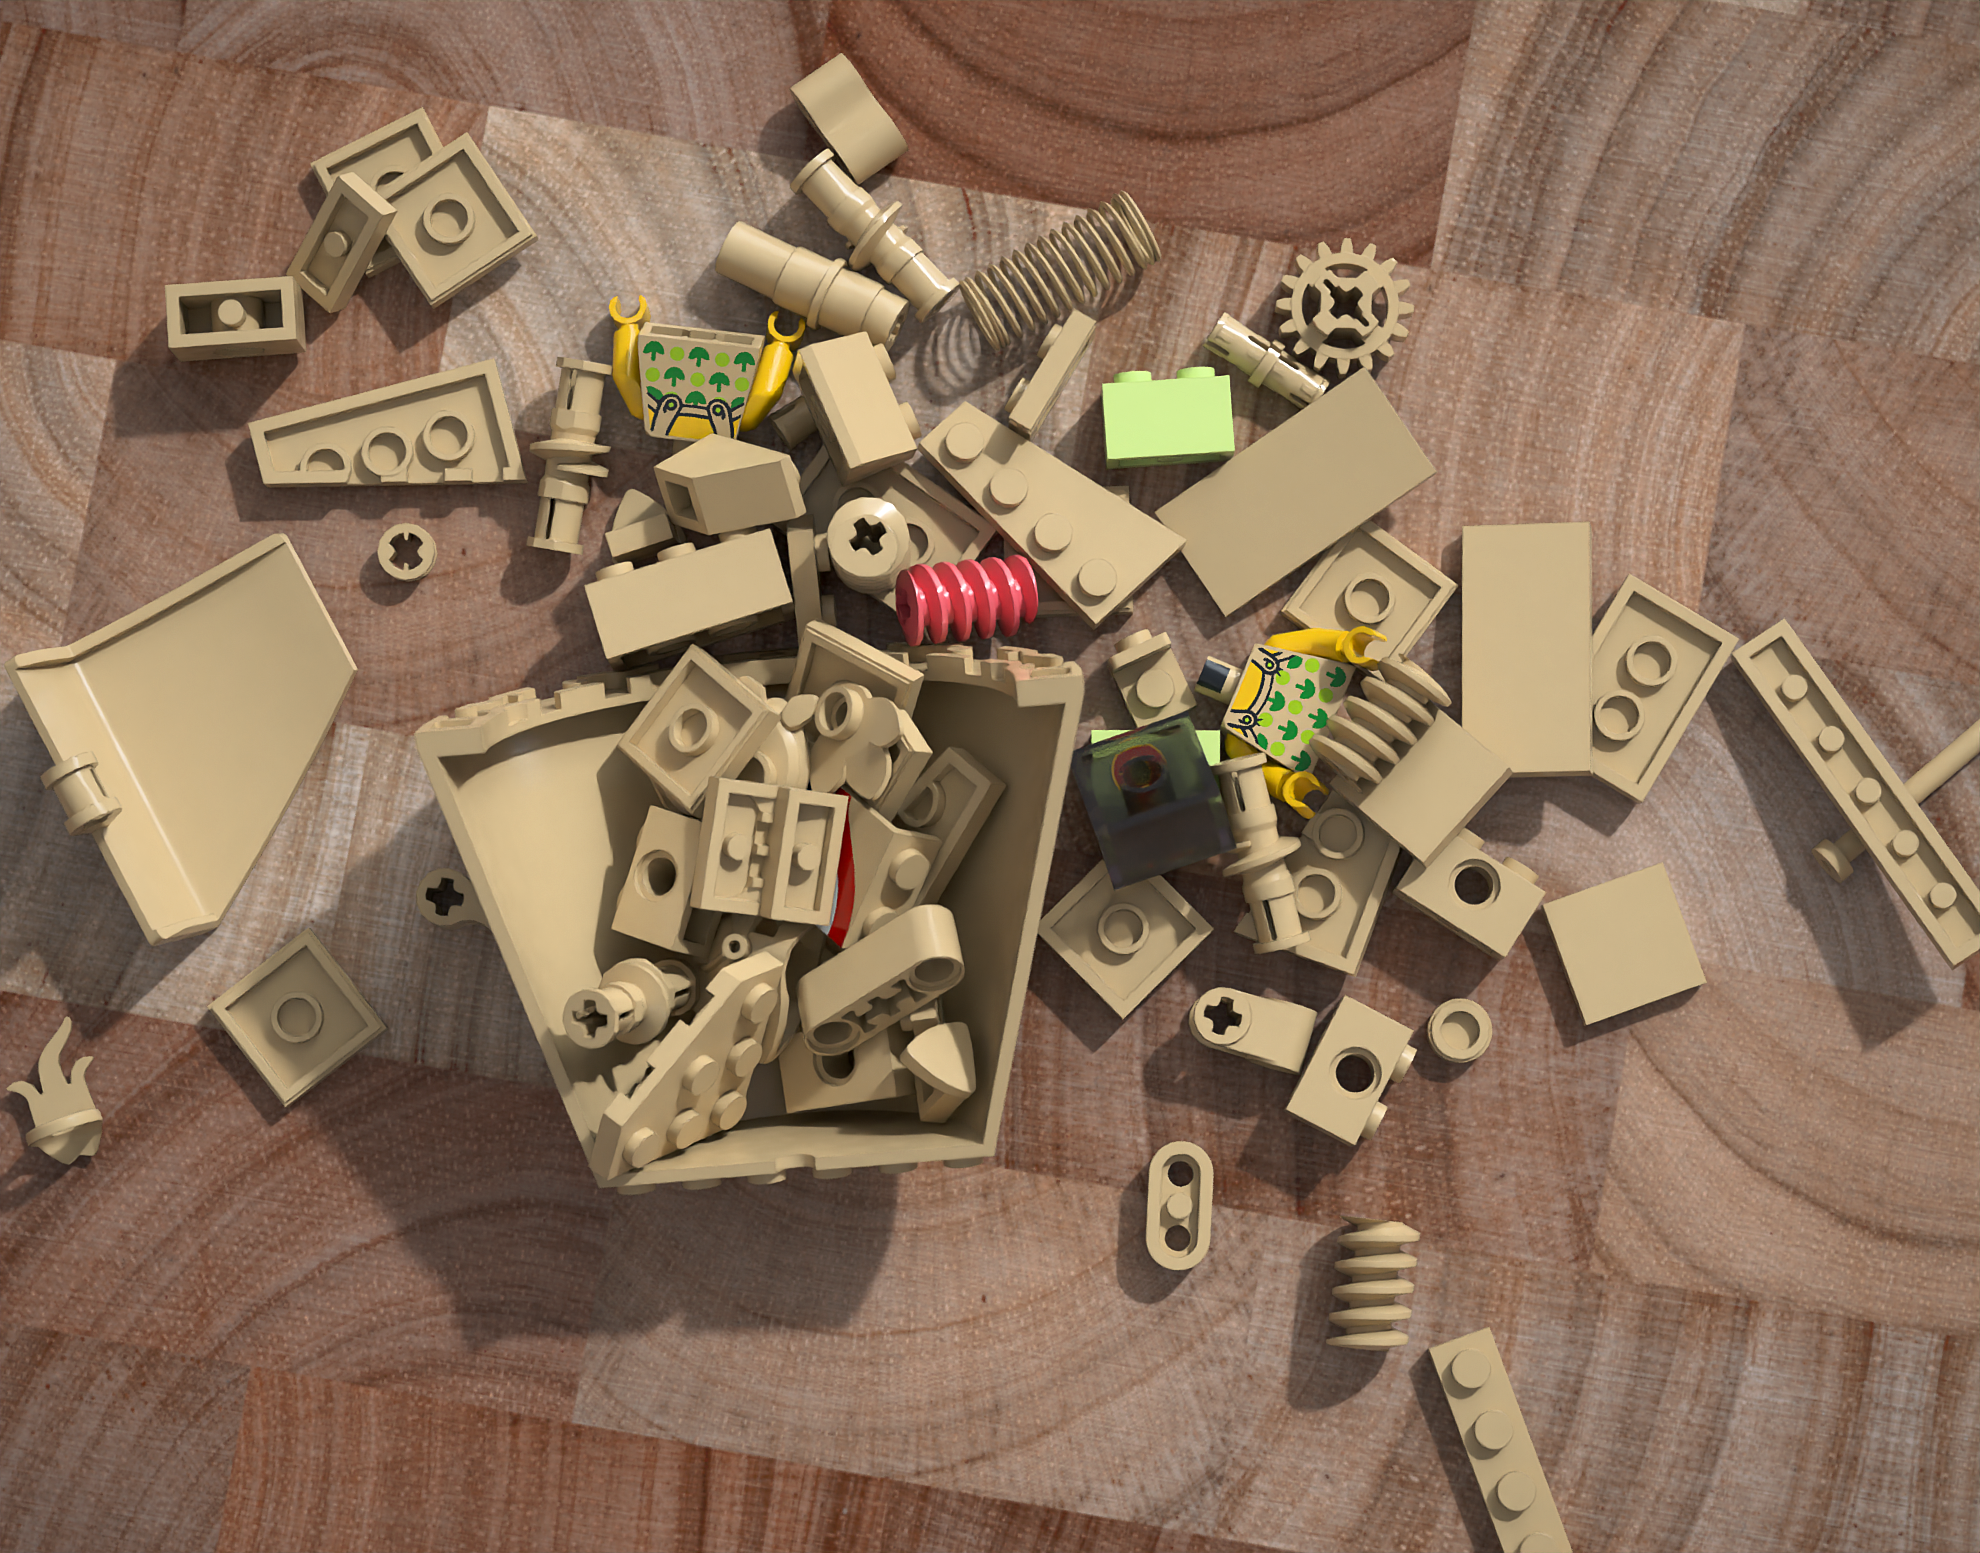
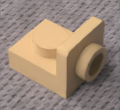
M1149 629L1136 632L1115 643L1114 647L1118 654L1108 658L1107 667L1137 730L1152 729L1197 708L1196 700L1170 648L1172 643L1166 632L1153 638Z

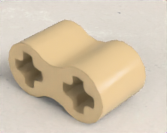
M840 53L789 88L794 101L803 115L825 142L829 150L835 155L836 161L845 174L856 185H859L909 150L894 122L874 98L859 73L844 54Z
M450 868L436 869L428 873L420 881L416 891V904L420 913L429 922L446 930L459 929L467 925H482L491 930L472 881L461 872ZM448 883H453L454 891L463 896L464 900L461 906H451L448 916H442V908L432 902V898L435 892L444 893Z

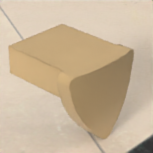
M635 489L627 490L619 505L612 531L605 533L614 564L623 562L636 563L657 556L658 552L667 548L687 543V537L682 528L670 523L667 510L649 496Z
M963 1022L945 1023L927 1029L909 1043L900 1054V1061L914 1073L920 1121L945 1123L964 1099L969 1098L976 1089L972 1043L968 1026Z

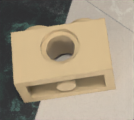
M293 276L165 285L168 348L180 362L306 353L303 290Z
M650 805L646 821L637 836V849L626 883L617 898V911L612 923V930L672 951L708 959L723 912L689 906L702 820ZM675 875H676V879H675L674 885H673V887H672L673 879H674V877H675Z
M1464 827L1428 868L1413 858L1391 893L1497 961H1501L1512 948L1546 892L1534 885L1539 876L1513 858L1506 857L1501 864L1480 851L1485 842ZM1473 870L1480 873L1486 879L1488 895L1483 903L1476 905L1468 904L1458 897L1455 891V880L1460 872Z
M1344 995L1335 1008L1282 1112L1349 1147L1356 1144L1359 1136L1370 1141L1388 1106L1378 1102L1379 1097L1389 1079L1400 1084L1417 1052V1049L1407 1045L1414 1030ZM1355 1056L1367 1063L1370 1068L1371 1079L1364 1091L1357 1093L1349 1092L1340 1086L1336 1078V1068L1341 1059Z
M900 1020L852 1049L855 1055V1065L852 1068L848 1057L849 1051L832 1056L811 1052L805 1045L802 1024H800V1033H795L788 1046L779 1055L787 1113L917 1094L914 1073L900 1061V1054L915 1039L914 1031L903 1032Z

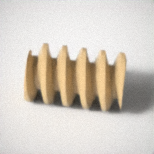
M861 497L845 503L834 513L828 526L827 545L837 576L842 582L853 590L867 594H879L896 586L899 572L904 569L908 570L911 563L909 530L900 512L892 504L879 498ZM868 536L873 543L880 542L881 551L871 555L866 548H859L858 541Z
M1400 653L1398 655L1402 663L1387 657L1382 658L1378 662L1379 671L1385 682L1369 676L1361 681V688L1368 702L1351 695L1344 700L1343 704L1351 721L1336 715H1332L1327 719V727L1334 740L1318 734L1313 735L1309 740L1314 753L1340 778L1362 794L1363 792L1357 783L1360 777L1380 784L1383 780L1374 763L1377 758L1395 765L1400 761L1391 744L1394 739L1410 745H1414L1417 742L1409 726V722L1412 719L1428 726L1435 722L1426 707V703L1430 700L1446 707L1452 703L1447 693L1430 675Z
M1340 1215L1343 1220L1357 1226V1231L1338 1236L1337 1243L1355 1253L1353 1258L1335 1262L1334 1269L1349 1276L1352 1280L1349 1284L1332 1288L1331 1294L1348 1303L1349 1307L1345 1310L1329 1313V1321L1346 1329V1334L1326 1339V1344L1389 1352V1348L1408 1344L1409 1336L1392 1327V1323L1411 1318L1412 1310L1396 1302L1395 1297L1414 1292L1415 1284L1398 1276V1271L1416 1267L1418 1258L1404 1252L1400 1248L1403 1244L1419 1241L1421 1233L1402 1222Z

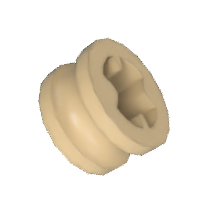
M410 523L394 525L388 529L380 539L377 550L379 562L384 570L397 580L406 582L420 580L428 575L435 566L437 558L436 543L431 535L418 525ZM412 535L417 536L423 542L417 551L423 559L422 562L414 569H411L408 563H404L403 570L396 568L392 561L398 553L392 545L402 536H404L407 542H411Z

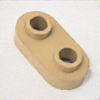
M1177 1141L1163 1146L1153 1156L1148 1171L1146 1247L1150 1256L1157 1264L1170 1270H1186L1194 1267L1205 1257L1210 1246L1213 1166L1206 1152L1190 1142ZM1179 1161L1187 1163L1193 1172L1190 1183L1182 1187L1172 1184L1168 1177L1170 1166ZM1172 1226H1182L1189 1233V1244L1181 1251L1170 1249L1165 1242V1234Z

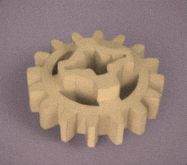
M1344 238L1339 253L1335 254L1331 253L1330 248L1324 241L1318 243L1316 248L1317 261L1315 262L1300 254L1295 259L1294 265L1301 276L1297 278L1283 275L1280 287L1292 296L1291 298L1276 300L1275 304L1276 313L1290 316V320L1279 327L1278 333L1280 338L1296 336L1298 339L1291 356L1298 359L1308 352L1315 356L1312 369L1318 373L1325 367L1327 362L1335 364L1338 379H1344L1349 364L1354 363L1357 364L1359 370L1365 367L1371 373L1373 369L1371 357L1374 355L1387 363L1391 361L1395 353L1388 340L1405 342L1409 333L1403 325L1397 323V320L1410 318L1414 312V305L1399 302V297L1404 295L1410 288L1409 280L1393 281L1390 277L1397 261L1391 258L1381 265L1373 261L1376 245L1371 243L1364 249L1362 255L1353 253V245L1350 238ZM1349 269L1362 274L1357 278L1337 277L1332 270ZM1306 289L1311 293L1310 297L1317 303V315L1309 325H1306L1302 313V298ZM1380 292L1384 297L1386 305V319L1383 328L1378 325L1379 321L1371 313L1372 301L1376 299ZM1333 298L1342 304L1350 298L1357 303L1353 314L1355 320L1347 314L1342 315L1339 319L1332 316L1331 312L1335 304ZM1331 339L1352 340L1357 347L1342 349L1329 346L1327 343Z

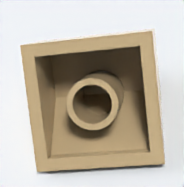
M864 331L811 344L798 350L792 372L842 487L913 458L917 450L914 440L922 437L921 430L909 403L906 401L898 405L889 385V381L896 379V373L882 343L872 346L867 332Z

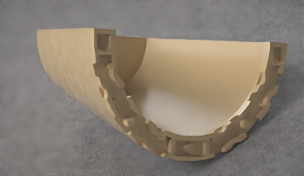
M907 642L887 643V650H879L924 674L911 720L933 753L917 780L948 747L965 749L1006 784L1001 796L936 905L950 910L954 916L965 969L962 980L944 992L942 999L944 1024L963 1022L969 1029L976 1075V1089L969 1098L964 1099L945 1123L920 1121L917 1094L787 1113L778 1056L771 1063H758L754 1068L745 1097L747 1107L738 1124L728 1130H722L694 1142L687 1148L678 1149L648 1162L641 1168L632 1169L609 1180L604 1179L592 1170L599 1188L617 1187L619 1194L637 1195L655 1190L656 1183L682 1181L683 1188L699 1190L720 1185L722 1183L721 1178L747 1176V1180L751 1184H771L785 1180L787 1178L786 1169L794 1167H812L813 1177L818 1179L845 1177L852 1173L853 1167L878 1166V1171L881 1173L897 1174L915 1170L918 1167L917 1162L944 1160V1166L948 1168H969L982 1164L983 1157L994 1156L1085 692L1083 673L1080 666L1074 661L1063 663V657L1059 655L1038 654L1037 650L1011 646L996 648L997 659L986 660L973 659L972 646H963V643H930L911 647ZM799 647L712 655V657L737 679L741 676H750L765 687L767 699L782 698L785 700ZM659 663L577 676V679L562 682L563 690L555 691L553 698L544 700L536 698L535 688H522L489 697V700L484 702L472 703L456 708V718L449 719V716H438L423 724L414 732L419 757L588 1163L590 1162L603 1112L620 1092L629 1099L632 1097L638 1085L653 1071L646 1062L649 1056L679 1020L688 1025L697 1015L695 1011L690 1010L682 1015L669 1016L666 1027L657 1038L643 1044L624 1043L614 1038L613 1041L605 1046L592 1049L579 1046L570 1039L564 1028L562 1017L564 1005L570 996L583 989H598L603 974L617 963L635 958L647 959L654 965L663 959L671 958L675 952L611 929L617 911V898L626 883L637 849V836L646 821L650 805L665 809L648 775L616 747L620 739L674 668L659 669ZM675 875V877H674V879H673L672 887H673V885H674V882H675V879H676V875ZM684 991L676 992L675 997L685 994ZM589 1008L577 1012L576 1017L589 1013ZM850 1050L848 1053L851 1067L854 1068L855 1055L853 1050Z

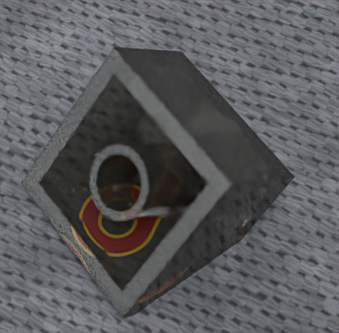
M1188 711L1073 750L1070 768L1114 890L1237 848L1221 793Z

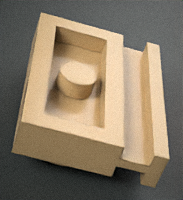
M1074 308L1063 327L1054 324L1037 353V357L1043 360L1031 381L1024 377L1020 380L1004 410L1010 413L1009 429L1032 443L1094 340L1095 320Z

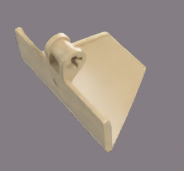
M284 533L273 534L171 592L68 646L18 654L4 663L5 670L55 763V766L44 772L40 779L46 790H54L68 817L64 825L69 835L92 834L146 939L152 946L199 936L219 927L292 802L358 671L290 540Z

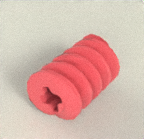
M1020 555L1009 556L1004 561L996 557H988L982 560L980 564L972 559L960 561L956 566L947 561L939 562L932 568L925 564H916L911 566L908 571L907 569L901 570L896 580L897 617L902 626L905 640L911 647L921 644L924 636V627H926L929 638L934 644L945 642L948 634V625H950L954 638L958 642H964L970 637L972 622L978 636L983 640L993 637L996 620L1001 633L1005 637H1013L1019 629L1020 618H1023L1026 623L1031 624L1038 613L1036 579L1031 565L1025 557Z

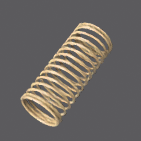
M1120 190L1119 194H1113L1111 205L1100 201L1099 213L1094 209L1088 208L1087 220L1082 216L1076 215L1074 219L1075 228L1072 224L1063 222L1062 234L1055 229H1051L1049 234L1050 241L1038 235L1037 248L1033 244L1026 242L1024 248L1025 255L1014 249L1012 253L1013 263L1001 256L999 262L1000 269L996 265L989 263L987 267L988 277L985 273L976 270L975 282L965 276L964 280H959L962 296L980 330L994 350L1000 352L1001 347L1010 346L1011 340L992 308L981 279L1000 304L1018 338H1023V332L1003 298L994 273L1010 293L1029 330L1035 332L1036 329L1030 314L1013 286L1006 265L1023 287L1042 324L1047 325L1048 318L1028 285L1019 259L1035 279L1053 315L1060 318V310L1041 279L1031 252L1046 270L1066 309L1069 311L1073 309L1069 296L1049 263L1043 244L1058 262L1079 303L1085 304V297L1063 260L1056 238L1071 256L1090 294L1093 297H1097L1098 291L1076 254L1068 230L1082 247L1102 287L1105 290L1110 289V283L1098 260L1089 248L1080 223L1094 239L1113 278L1117 283L1122 284V275L1099 237L1092 215L1107 233L1120 262L1130 276L1134 277L1135 269L1118 238L1112 231L1105 209L1118 224L1130 251L1142 269H1147V263L1150 265H1154L1155 261L1160 263L1161 253L1157 242L1142 213L1128 193Z

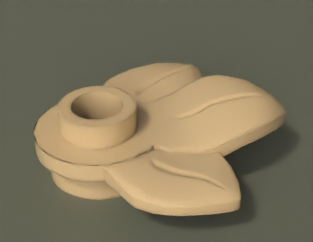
M854 683L833 686L822 694L816 706L815 724L821 734L810 751L812 791L833 794L847 782L861 797L876 801L884 792L891 777L892 760L888 747L897 743L904 734L902 716L892 701L884 697L873 698L869 690L863 686Z

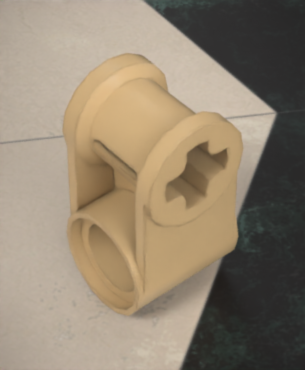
M1218 987L1207 991L1194 1002L1189 1011L1188 1024L1194 1038L1208 1048L1243 1057L1251 1063L1269 1069L1301 1075L1318 1013L1291 1002L1269 997H1259L1232 988ZM1220 1002L1227 1004L1226 1015L1235 1019V1026L1226 1027L1218 1035L1212 1032L1213 1021L1204 1017V1010L1210 1011L1217 1007Z

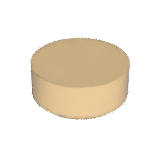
M1461 998L1452 999L1438 1006L1431 1014L1426 1029L1427 1040L1431 1049L1441 1059L1451 1063L1470 1062L1482 1055L1488 1048L1492 1038L1491 1020L1487 1012L1474 1001Z

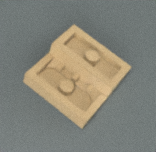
M709 776L689 906L706 910L755 915L774 920L829 926L849 796Z

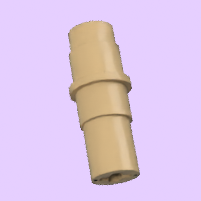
M741 221L737 222L730 230L716 261V273L773 299L774 304L807 319L806 324L808 327L816 331L824 327L843 337L866 331L872 346L882 343L887 352L896 341L910 308L908 300L887 291L884 285L850 270L848 261L838 258L833 262L802 246L796 248Z

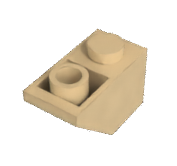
M711 433L653 467L670 523L703 534L713 535L795 519L806 513L800 491V474L788 454Z

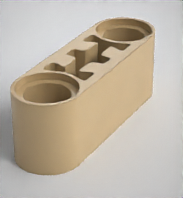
M939 905L914 907L804 975L797 982L795 991L806 1047L815 1054L825 1056L848 1052L957 985L962 980L965 969L952 912Z

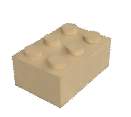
M754 526L723 532L718 535L719 544L697 551L694 543L676 545L658 552V563L635 570L632 562H623L597 571L595 573L597 581L584 585L606 659L612 669L617 671L633 666L651 664L685 653L692 643L702 648L796 619L795 607L770 528L757 532V528Z

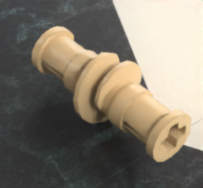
M827 148L799 172L790 184V189L796 195L803 192L828 217L827 223L837 233L844 235L848 239L845 247L848 250L855 248L848 263V266L854 272L862 271L874 265L877 274L888 285L893 284L918 310L915 318L920 323H925L952 299L960 289V283L954 277L949 280L923 254L924 251L917 243L905 235L908 231L906 225L898 227L894 223L902 208V204L896 201L880 209L873 198L862 187H858L834 162L836 159L835 155Z
M557 357L556 367L562 369L556 405L551 410L549 422L551 428L550 440L531 443L529 452L544 459L546 466L544 475L539 483L537 496H540L534 537L527 536L526 546L583 555L584 545H578L584 504H588L589 475L608 477L609 472L608 469L592 461V456L610 452L611 446L594 443L596 436L600 432L602 416H599L605 377L612 376L613 366Z
M1265 752L1233 758L1209 766L1211 776L1218 775L1227 811L1224 817L1228 832L1233 836L1234 840L1232 843L1217 846L1216 848L1218 852L1237 854L1238 861L1222 870L1223 877L1241 874L1243 876L1242 890L1245 902L1250 905L1258 942L1253 943L1255 954L1278 951L1304 944L1311 940L1309 930L1302 931L1293 892L1296 890L1292 875L1287 870L1284 859L1296 851L1301 844L1298 837L1281 836L1278 834L1275 804L1270 802L1261 765L1267 762Z
M676 957L663 959L654 965L647 959H627L617 963L603 974L598 989H583L570 996L564 1005L562 1016L564 1028L570 1039L579 1046L588 1049L605 1046L613 1041L614 1038L634 1045L649 1042L657 1038L663 1031L669 1016L685 1014L695 1007L700 996V977L692 965L686 960ZM686 988L689 989L686 994L675 997L676 992ZM589 1008V1013L576 1017L577 1012Z

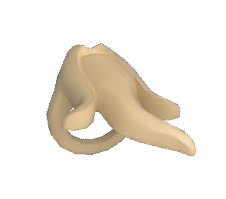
M65 1017L58 1031L44 1048L38 1061V1072L43 1093L40 1094L34 1085L24 1081L14 1082L6 1089L20 1093L28 1101L35 1128L26 1133L28 1147H39L52 1158L70 1165L80 1155H96L102 1134L103 1119L101 1112L95 1108L85 1080L86 1070L94 1057H82L75 1062L71 1070L70 1084L63 1074L60 1065L61 1053L72 1031V1020L70 1017Z

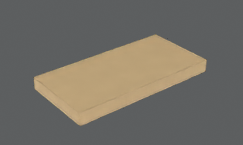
M1363 367L1162 506L1155 513L1165 527L1187 540L1181 552L1225 617H1229L1438 472L1369 371Z
M1590 522L1462 526V728L1510 767L1513 774L1509 778L1593 776L1592 527Z

